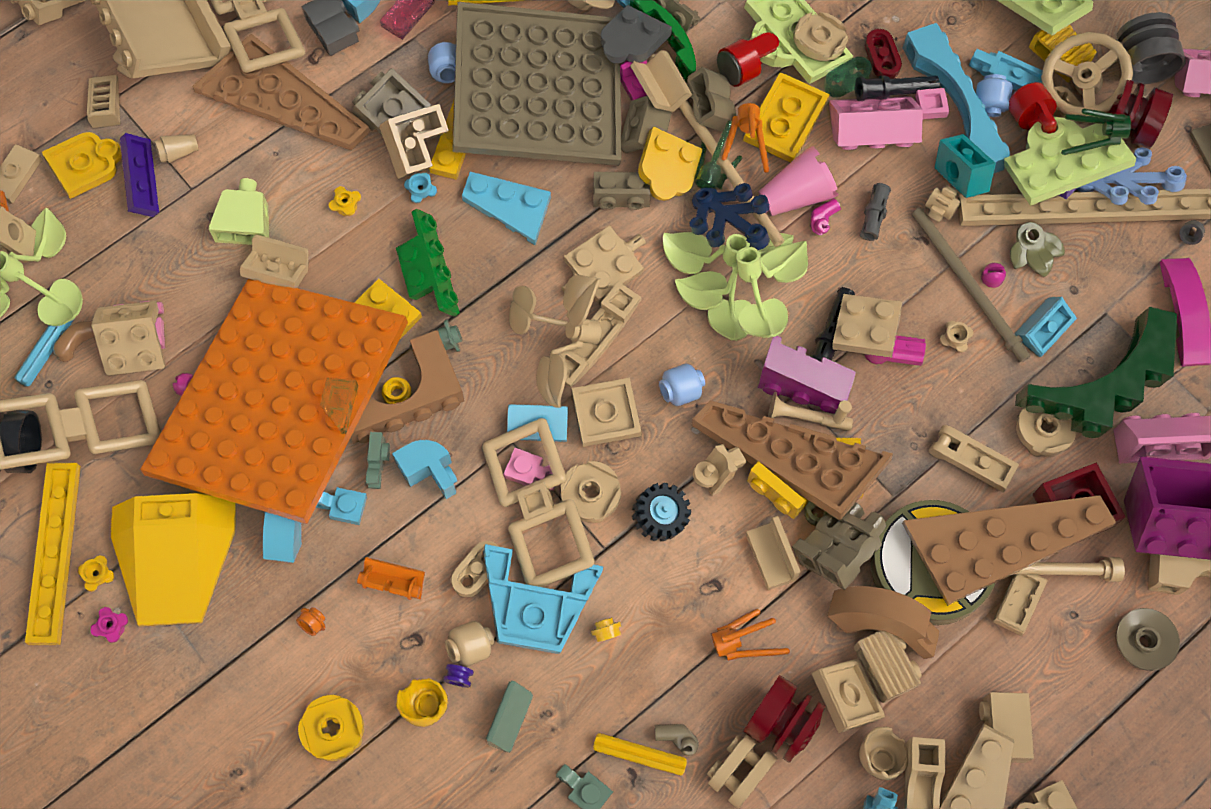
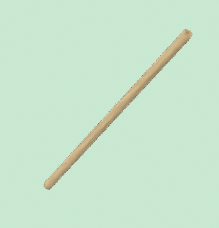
M653 53L647 59V62H649L656 54ZM686 100L679 107L726 177L734 188L744 183L728 158L725 161L721 159L722 149L706 126L697 122L693 108ZM753 195V197H752L749 201L744 202V203H749V202H751V200L754 198V195ZM752 213L758 223L766 228L769 238L775 247L784 243L783 237L766 213Z

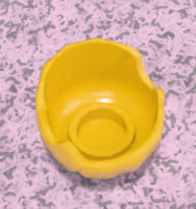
M430 678L413 679L404 690H399L397 693V709L401 716L414 726L427 727L433 725L447 710V693L440 683Z

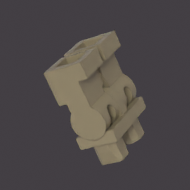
M856 502L841 520H838L829 513L824 515L818 521L816 529L805 540L800 538L792 548L802 566L819 576L823 575L826 580L846 590L861 572L859 567L872 557L874 551L877 552L882 546L879 536L887 526L884 518L873 511L864 521L860 518L865 513L863 508Z

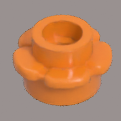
M311 607L310 610L307 608L300 610L301 615L296 619V622L303 631L311 636H315L319 631L325 630L326 627L323 623L325 617L318 609Z

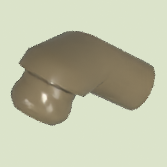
M684 724L655 725V741H672L686 756H692L697 752L699 746L698 739Z

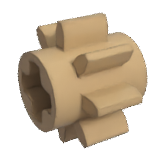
M947 185L943 190L936 187L925 204L931 210L928 216L938 222L943 217L950 220L961 201L956 199L958 191Z

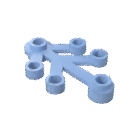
M1140 147L1134 152L1136 157L1135 166L1078 187L1077 190L1080 192H1093L1096 190L1108 197L1116 205L1125 204L1128 194L1131 193L1138 197L1142 203L1151 205L1157 201L1158 189L1154 186L1142 187L1137 183H1161L1165 190L1178 192L1184 188L1187 175L1184 169L1179 166H1171L1165 172H1135L1141 166L1148 165L1151 161V150ZM1106 183H1114V184H1116L1117 186L1111 187L1110 185H1108V184H1106Z

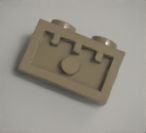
M594 172L593 207H600L602 209L628 207L633 210L650 207V185L642 181L638 172Z

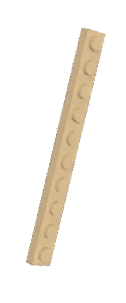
M1182 189L1178 192L1158 190L1157 201L1151 205L1142 203L1138 197L1131 193L1128 194L1127 202L1122 205L1112 203L1108 197L1100 192H1073L1067 200L1057 195L1031 206L1023 194L976 195L968 198L962 195L958 199L961 201L958 209L961 226L1015 225L1027 222L1051 224L1211 219V189Z

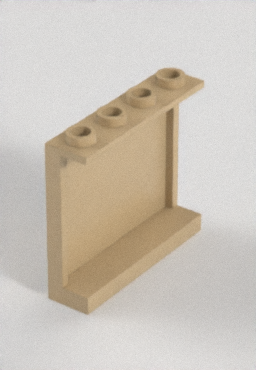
M90 0L93 5H96L102 25H106L110 33L111 43L117 47L122 65L128 68L132 78L214 67L230 53L231 45L207 0Z

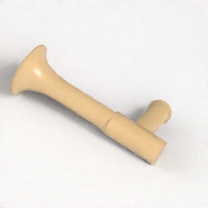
M775 392L768 413L770 418L778 416L794 417L850 431L853 424V418L846 417L852 410V405L849 401H841L835 414L822 413L786 404L777 397V392Z

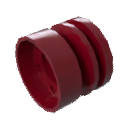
M1127 79L1123 94H1119L1116 98L1119 101L1114 102L1107 113L1130 116L1131 130H1133L1131 143L1150 149L1157 140L1166 121L1173 101V93L1154 87L1147 98H1144L1145 85L1139 83L1132 94L1134 81Z
M779 675L743 732L760 744L772 733L776 736L772 752L776 754L783 742L789 745V748L782 759L790 763L798 753L806 748L817 731L826 705L819 701L810 713L805 708L812 696L807 694L798 704L792 700L797 686Z

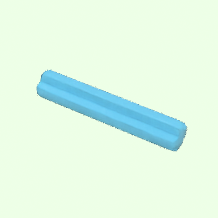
M73 320L60 326L48 325L14 378L18 383L27 387L32 384L52 354L55 342L71 325Z

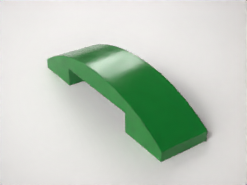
M630 0L631 7L672 27V35L666 41L676 52L675 65L687 83L688 76L696 71V59L693 47L684 29L665 8L655 1Z

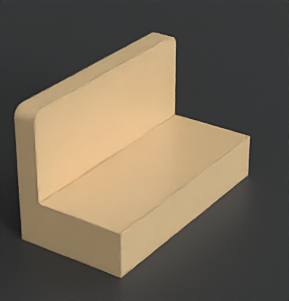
M661 50L647 64L634 61L630 65L655 108L674 112L693 95L667 51Z
M778 516L772 517L770 524L746 532L747 540L767 590L797 580L800 569Z

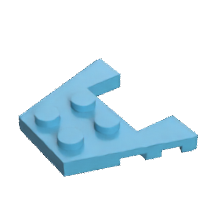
M485 544L483 553L497 643L560 654L603 571V566L593 565L588 569L573 574L570 592L508 581L513 549Z

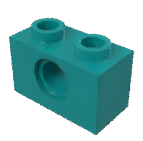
M964 134L941 139L935 169L965 198L990 192L996 163Z

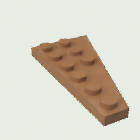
M250 34L242 41L249 60L275 53L253 34ZM232 50L192 86L195 93L348 150L356 147L370 133L368 125L287 61L246 73L241 69Z
M711 400L692 419V426L719 444H723L729 450L738 447L746 461L752 465L759 461L796 493L838 520L844 517L891 462L893 453L882 451L880 454L867 450L865 445L855 443L853 446L839 442L835 436L790 424L788 427L774 423V419L763 416L761 419L745 413V410Z
M1100 495L904 520L902 522L947 606L1116 524L1115 519Z

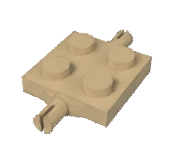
M609 225L565 255L564 261L572 270L573 276L583 275L601 279L594 297L595 301L599 304L618 281L625 286L644 272V267L636 259L633 251L646 244L644 237L642 238L641 234H637V236L625 242ZM567 284L561 287L563 292H565Z

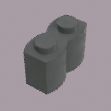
M312 0L301 6L306 21L330 56L359 42L357 32L360 31L353 17L348 18L345 14L347 10L342 0Z

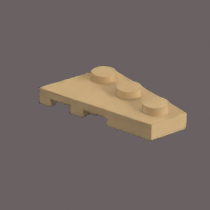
M983 724L942 799L940 809H1004L1014 739Z

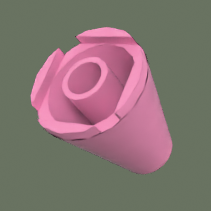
M814 146L805 149L758 191L759 195H765L768 198L770 209L767 212L771 216L833 199L839 195L836 192L838 190L826 163L817 161L815 158L820 154Z

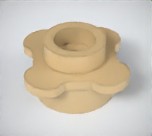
M948 321L945 325L946 332L940 337V343L943 346L956 348L959 353L965 352L968 349L967 342L973 336V330L962 322Z

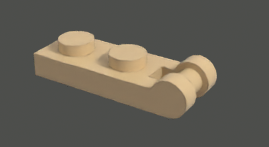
M943 425L938 433L939 439L937 442L932 443L929 453L938 459H944L1004 492L1019 464L948 425ZM950 443L958 445L956 451L948 447Z

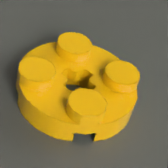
M326 695L315 699L308 705L302 719H300L298 734L303 747L313 756L320 760L338 761L352 754L361 745L364 733V720L361 712L352 702L337 695ZM333 720L335 724L340 723V729L336 730V735L332 737L329 733H323V729L328 726L327 721Z

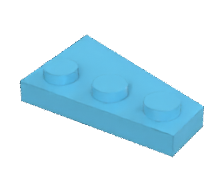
M470 172L462 193V200L488 217H494L505 224L506 228L512 232L520 233L527 238V241L536 245L551 199V192Z

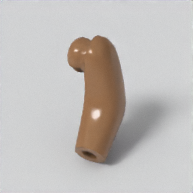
M92 321L74 323L58 338L53 346V351L60 361H70L74 357L73 352L80 344L95 338L91 326Z

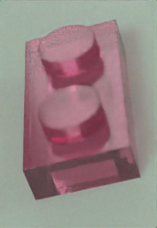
M397 0L380 20L381 27L403 40L432 7L435 0Z

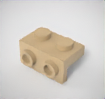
M255 234L252 238V252L241 265L240 276L259 280L266 284L297 288L308 272V249Z

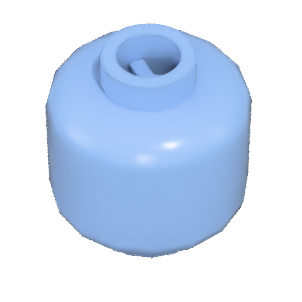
M442 42L430 49L428 53L429 72L436 81L441 83L455 82L456 44Z
M999 74L986 75L983 80L977 83L976 95L985 105V111L989 117H1000L1001 112L1008 110L1013 85L1010 81L1006 80V76Z
M687 363L665 371L662 380L659 381L660 392L667 403L671 402L675 406H681L699 399L702 395V387L705 386L702 372L699 369L695 370L692 365Z

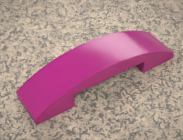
M1190 258L1161 259L1160 267L1165 288L1170 287L1174 310L1177 313L1180 336L1176 339L1181 367L1211 365V323L1205 292L1198 272Z

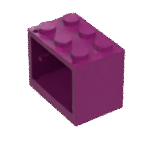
M1140 456L1123 500L1135 552L1211 560V464Z

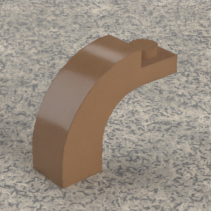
M855 586L847 587L846 590H834L827 616L846 633L866 629L885 631L902 639L923 659L934 657L940 631L930 622L931 611L927 607L906 595L883 588Z

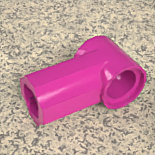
M896 336L892 358L869 354L864 355L873 364H882L889 361L921 366L924 360L926 343L925 339Z

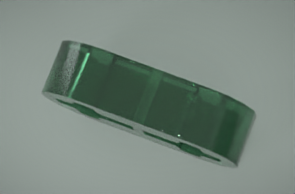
M855 57L831 70L825 78V92L830 94L829 96L839 98L853 91L857 77L870 78L872 71L870 61L864 57ZM834 80L836 83H839V82L842 81V85H841V86H839L838 84L832 85V81Z

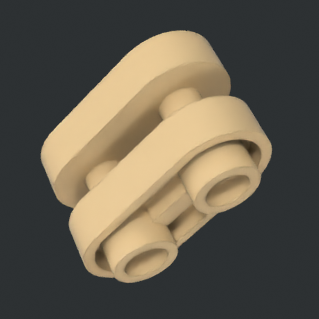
M738 734L726 749L731 753L724 763L718 759L707 773V776L711 778L708 785L715 791L719 792L725 785L733 792L728 801L737 809L742 806L778 759L768 750L762 757L755 753L752 749L757 741L747 734L744 738ZM745 760L753 769L744 781L740 782L732 774Z

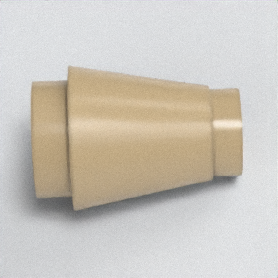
M194 134L160 136V140L154 141L161 163L167 161L169 164L199 150Z

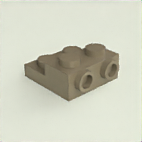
M391 68L386 74L381 71L370 84L373 87L367 93L362 90L352 101L355 105L352 113L368 125L370 130L376 129L382 135L379 125L386 120L432 105Z

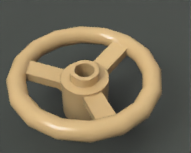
M1086 32L1073 35L1055 46L1047 57L1041 81L1056 101V109L1065 115H1085L1081 112L1084 108L1108 112L1114 102L1119 101L1116 98L1119 94H1123L1127 79L1132 80L1133 67L1131 57L1119 41L1106 34ZM1087 43L1103 45L1110 50L1095 63L1083 62L1075 66L1060 60L1061 56L1073 47ZM1119 60L1122 72L1119 86L1111 97L1096 105L1095 94L1103 86L1101 73ZM1054 71L1073 78L1076 91L1083 96L1084 107L1072 106L1060 98L1054 89L1052 78Z

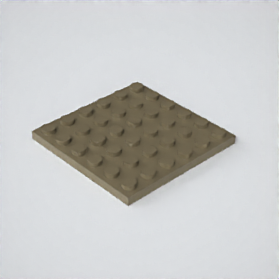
M458 2L453 152L619 166L622 160L620 63L610 62L605 56L601 45V31L614 17Z

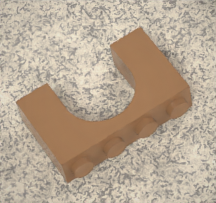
M437 330L409 340L421 371V382L417 391L407 400L396 404H385L370 398L351 436L353 444L369 442L370 432H396L402 429L404 424L412 421L421 422L427 420L433 413L441 410H453L460 403L464 402L463 391Z

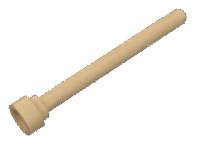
M1106 557L1104 560H1100L1099 563L1037 562L1015 574L1099 575L1106 582H1121L1124 578L1125 566L1120 557Z

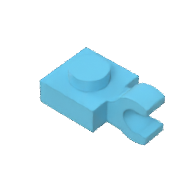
M337 487L334 496L323 492L316 508L330 510L329 518L332 520L360 525L367 495L366 493Z

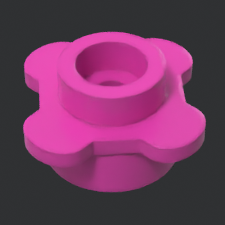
M104 607L99 611V618L96 624L91 626V633L95 637L103 636L110 643H115L123 634L125 625L128 623V617L124 613L117 614L112 612L109 607ZM112 622V626L108 628L107 623Z

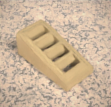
M117 75L89 78L87 119L92 128L120 125ZM110 84V86L97 88V86ZM110 92V94L97 95V93ZM109 100V102L97 103V101ZM109 108V110L98 111V109Z

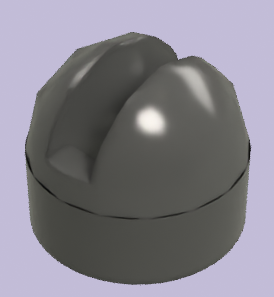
M1196 220L1186 222L1180 229V238L1189 245L1199 243L1205 235L1203 223ZM1193 227L1197 228L1194 237L1189 235Z

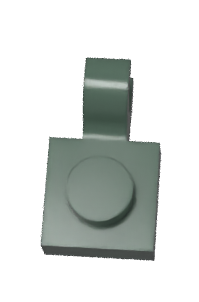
M564 764L556 774V777L573 789L568 799L580 809H601L613 793L610 788L589 771L583 778H580L571 768Z

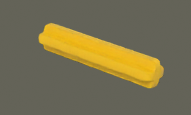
M601 733L596 735L593 749L597 752L680 776L684 774L687 765V759Z

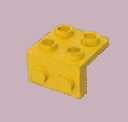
M759 461L750 470L747 482L750 483L757 493L764 495L773 502L774 506L781 513L788 515L794 520L807 505L809 500L796 493Z

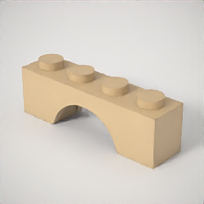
M1160 554L1150 555L1148 590L1180 595L1191 587L1196 578L1211 577V560Z
M912 737L905 742L908 752V763L905 769L904 809H940V792L945 774V739Z

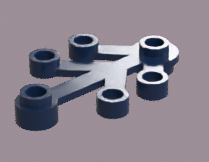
M742 183L737 185L734 191L717 192L713 188H702L692 197V205L697 209V214L689 223L691 230L695 235H702L707 232L706 238L711 247H719L725 242L724 230L727 222L744 234L747 238L746 241L750 243L749 247L761 250L770 242L766 228L760 224L751 225L739 215L766 213L770 209L768 198L765 195H758L749 203L723 205V202L749 201L753 197L750 185ZM714 212L713 228L708 231V214Z

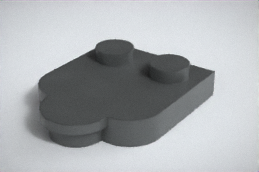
M627 5L602 29L601 45L605 56L612 63H622L626 60L632 63L634 61L644 62L672 35V27Z

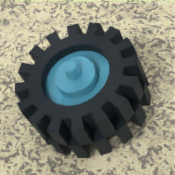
M658 483L650 488L648 487L637 497V502L632 510H635L632 518L638 522L635 525L637 530L639 528L643 529L641 534L644 537L650 535V540L656 541L660 539V542L666 541L681 533L685 529L684 527L688 525L691 509H687V506L690 505L689 499L684 501L682 497L686 494L683 491L678 493L676 491L677 486L672 485L668 487V483H662L658 486Z

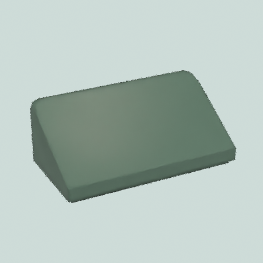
M509 681L486 737L489 746L507 753L512 751L533 698V694L515 681Z

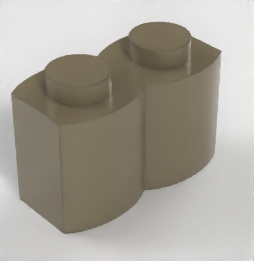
M704 67L689 75L687 86L693 94L691 98L694 100L693 112L697 122L720 132L732 125V117L736 116V109L730 100V85L727 78Z

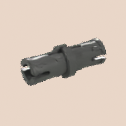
M877 183L873 185L870 202L864 210L866 216L860 236L865 240L875 241L879 237L882 220L887 215L886 204L891 192V188L886 184Z

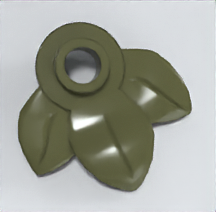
M1027 222L1017 230V242L1010 250V259L1014 269L1028 264L1036 273L1046 277L1053 267V257L1063 256L1065 248L1055 234L1044 232L1041 226L1034 222ZM1029 231L1034 234L1035 240L1029 238Z

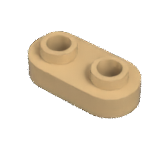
M492 541L478 543L454 570L451 582L458 595L462 597L475 596L486 585L488 579L486 566L482 561L484 557L483 550L485 544L499 547L496 543ZM466 578L473 579V584L469 587L462 585L463 580Z

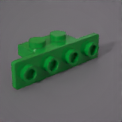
M415 209L411 213L418 235L396 247L409 298L418 300L434 291L439 310L455 317L460 314L458 308L459 300L451 284V272L446 266L443 256L444 248L439 241L436 231L437 223L432 215Z

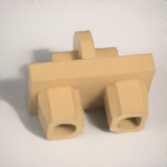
M723 444L718 445L705 461L695 466L693 478L698 485L709 488V492L713 496L718 494L727 482L734 478L738 468L743 467L746 460L738 447L726 450Z

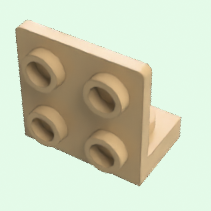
M156 301L97 308L91 326L106 375L156 370L165 367V360L155 327L159 312Z

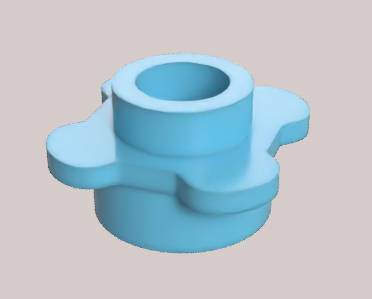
M428 173L414 174L404 183L405 189L411 193V200L415 203H420L423 198L433 197L437 193V188L431 184V177Z

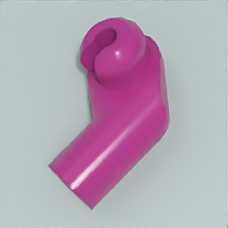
M835 198L812 211L810 227L815 234L823 235L827 233L830 229V225H828L829 217L841 210L840 204Z

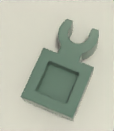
M370 432L366 484L371 489H381L384 461H389L390 443H386L382 432Z

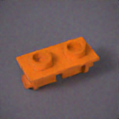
M365 557L363 572L359 573L357 584H361L364 589L369 587L381 591H389V593L407 597L408 600L412 598L421 599L425 572Z

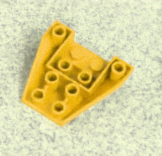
M200 493L134 496L112 507L111 539L139 627L203 622L235 534V502Z

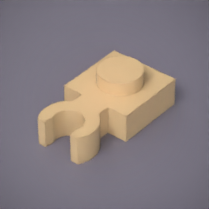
M1063 780L1031 794L1035 804L1024 802L1014 808L1077 809Z

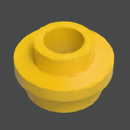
M400 377L390 378L382 387V396L387 404L403 402L410 398L412 394L410 384ZM396 389L402 390L399 396H393L392 392Z
M611 617L596 622V629L591 630L592 636L595 635L597 642L605 641L621 635L619 630L621 622L614 623Z

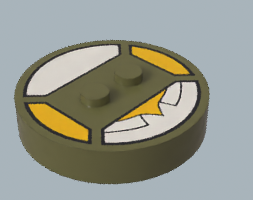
M924 500L904 506L885 522L887 526L879 536L882 546L877 552L874 551L870 560L871 572L877 588L895 591L918 601L931 611L930 622L933 625H948L971 615L988 598L995 583L955 603L946 605L902 522L904 520L959 514L969 511L946 501Z

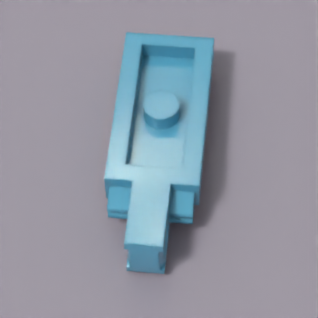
M976 49L969 63L970 67L979 71L983 76L990 74L1006 76V80L1012 83L1013 90L1015 91L1028 83H1042L1041 75L1043 70L1000 51L988 54Z

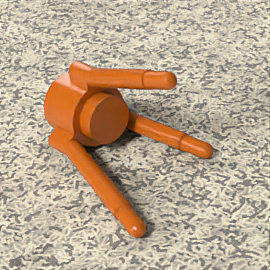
M745 103L739 106L738 116L732 117V126L721 159L723 161L727 159L738 127H740L742 132L750 133L751 138L755 137L756 131L763 169L765 173H768L769 165L759 106L753 103Z
M755 609L728 625L717 628V632L711 633L718 657L726 655L728 661L742 657L789 654L790 650L788 648L737 651L736 648L742 647L740 637L776 623L775 618H770L738 631L735 629L759 615V609Z

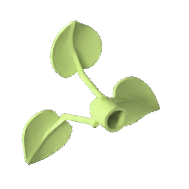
M44 208L31 225L36 230L33 256L16 255L13 252L7 254L4 251H0V317L5 314L10 305V299L5 294L9 291L6 281L22 280L46 295L38 304L37 311L40 320L49 326H60L72 321L79 314L83 304L80 289L70 280L58 279L48 291L26 277L23 265L18 261L38 262L42 256L51 258L65 244L66 231L64 226L48 208Z
M693 232L663 234V249L668 261L675 269L688 274L699 273L704 263L710 264L721 254H723L726 264L732 267V264H737V252L742 248L749 247L750 243L746 241L747 238L745 236L733 234L728 237L726 245H721L711 255L712 247L703 235H695ZM780 233L784 243L775 247L770 240L765 248L758 250L760 256L763 257L774 249L792 244L794 236ZM736 275L729 292V301L723 299L720 306L709 309L707 318L710 326L716 332L730 340L738 341L748 335L739 325V313L745 306L751 303L747 300L734 301Z
M801 241L782 246L766 253L763 257L760 256L756 248L745 247L740 249L736 254L737 264H732L733 270L728 283L721 273L714 271L701 272L687 278L675 280L681 298L688 305L696 309L708 310L722 304V295L729 294L738 273L743 281L752 283L756 304L747 305L740 311L738 321L741 329L749 335L756 337H775L786 328L788 311L783 302L773 298L764 302L761 301L757 279L762 272L767 278L773 276L776 281L782 283L793 282L802 278L808 269L807 242Z

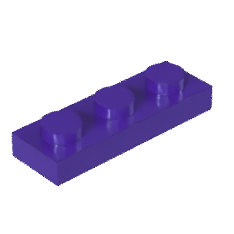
M125 133L120 137L128 212L155 217L159 213L151 139Z

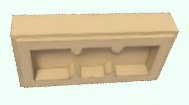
M17 144L14 145L0 166V190L5 192L6 200L11 204L14 203L42 161L39 154Z
M1014 574L993 622L1022 636L1026 631L1048 580L1039 575Z

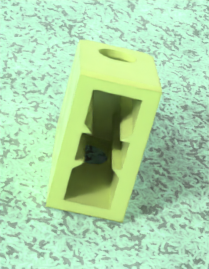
M242 178L238 190L226 189L222 191L209 225V231L215 242L252 245V238L255 234L269 238L268 203L264 194L256 191L257 182L255 180Z

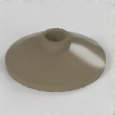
M1149 608L1135 609L1121 619L1116 629V643L1120 653L1126 661L1136 668L1146 671L1163 669L1175 660L1179 652L1180 638L1175 625L1166 615L1157 610ZM1140 637H1145L1148 640V647H1144L1140 643Z

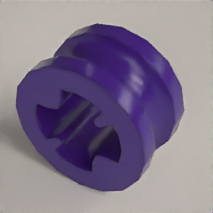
M454 664L446 665L448 674L443 676L444 682L465 688L471 686L469 677L473 676V670Z

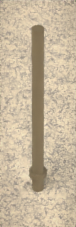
M921 207L916 209L912 215L1005 340L1007 350H1012L1021 363L1030 358V354L1022 345V338L1013 333Z

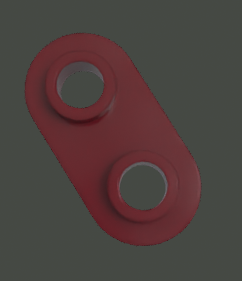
M884 29L870 31L865 41V50L874 74L877 77L886 75L890 79H895L899 75L902 61L892 35Z

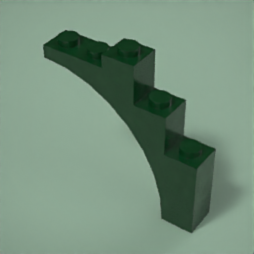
M1148 307L1135 320L1133 337L1127 352L1112 373L1094 382L1073 387H1046L1028 384L1016 395L1015 406L1026 408L1031 413L1043 412L1051 414L1059 420L1071 419V431L1082 433L1087 438L1101 437L1113 427L1114 411L1120 413L1130 412L1144 401V386L1150 388L1160 387L1174 377L1177 313Z

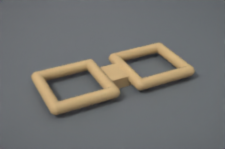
M210 0L217 14L222 15L235 11L239 20L224 24L223 30L244 72L249 73L304 56L305 49L285 9L266 10L263 3L272 0H230L226 2ZM278 20L291 48L249 60L237 32Z
M138 380L78 389L74 393L78 408L59 410L56 397L52 393L0 400V413L45 406L56 446L54 449L5 456L0 439V470L67 459L70 456L68 442L86 439L89 451L92 454L154 445L161 432L146 382ZM137 393L148 433L100 441L89 400Z
M539 418L484 442L482 449L500 504L503 507H508L519 502L524 518L512 522L508 530L525 583L527 585L544 587L592 567L595 560L575 502L568 499L554 505L549 491L550 488L564 483L566 475L547 420ZM538 432L552 475L509 493L496 450ZM566 514L581 558L536 576L522 532Z

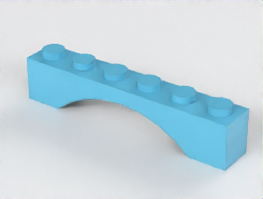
M937 23L908 32L902 48L913 69L926 76H938L939 81L935 82L940 83V86L945 88V91L950 95L960 112L965 136L996 163L994 173L1003 171L1005 168L1004 158L1010 156L1009 147L1005 142H1002L998 135L995 122L992 119L990 120L985 111V105L976 95L971 78L965 75L959 56L953 53L949 46L946 33L941 31Z

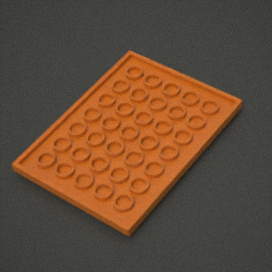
M248 278L140 469L141 472L151 478L308 524L408 324L406 316L299 288L266 284L259 280Z

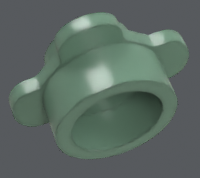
M445 320V326L438 328L444 348L449 350L455 347L456 351L459 352L460 347L458 343L462 342L460 331L457 325L452 326L448 320Z

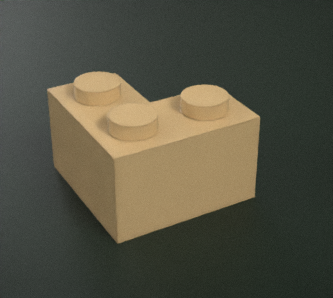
M440 104L388 119L379 125L398 179L432 167L433 165L424 141L439 137L449 131Z

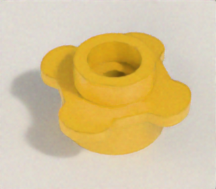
M343 186L337 187L334 190L335 196L333 200L328 204L329 209L337 211L343 216L353 215L358 206L357 202L361 200V194L358 191H348Z
M99 555L95 559L87 560L78 568V574L85 581L84 587L88 591L93 592L101 584L110 583L114 579V573L108 569L106 565L107 559L104 556ZM95 571L99 572L97 576L93 575Z

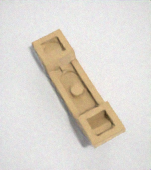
M619 281L603 299L601 308L591 319L597 320L601 325L599 341L595 344L583 343L582 348H574L560 353L566 361L567 376L565 384L569 387L576 384L598 361L620 333L641 301V297Z

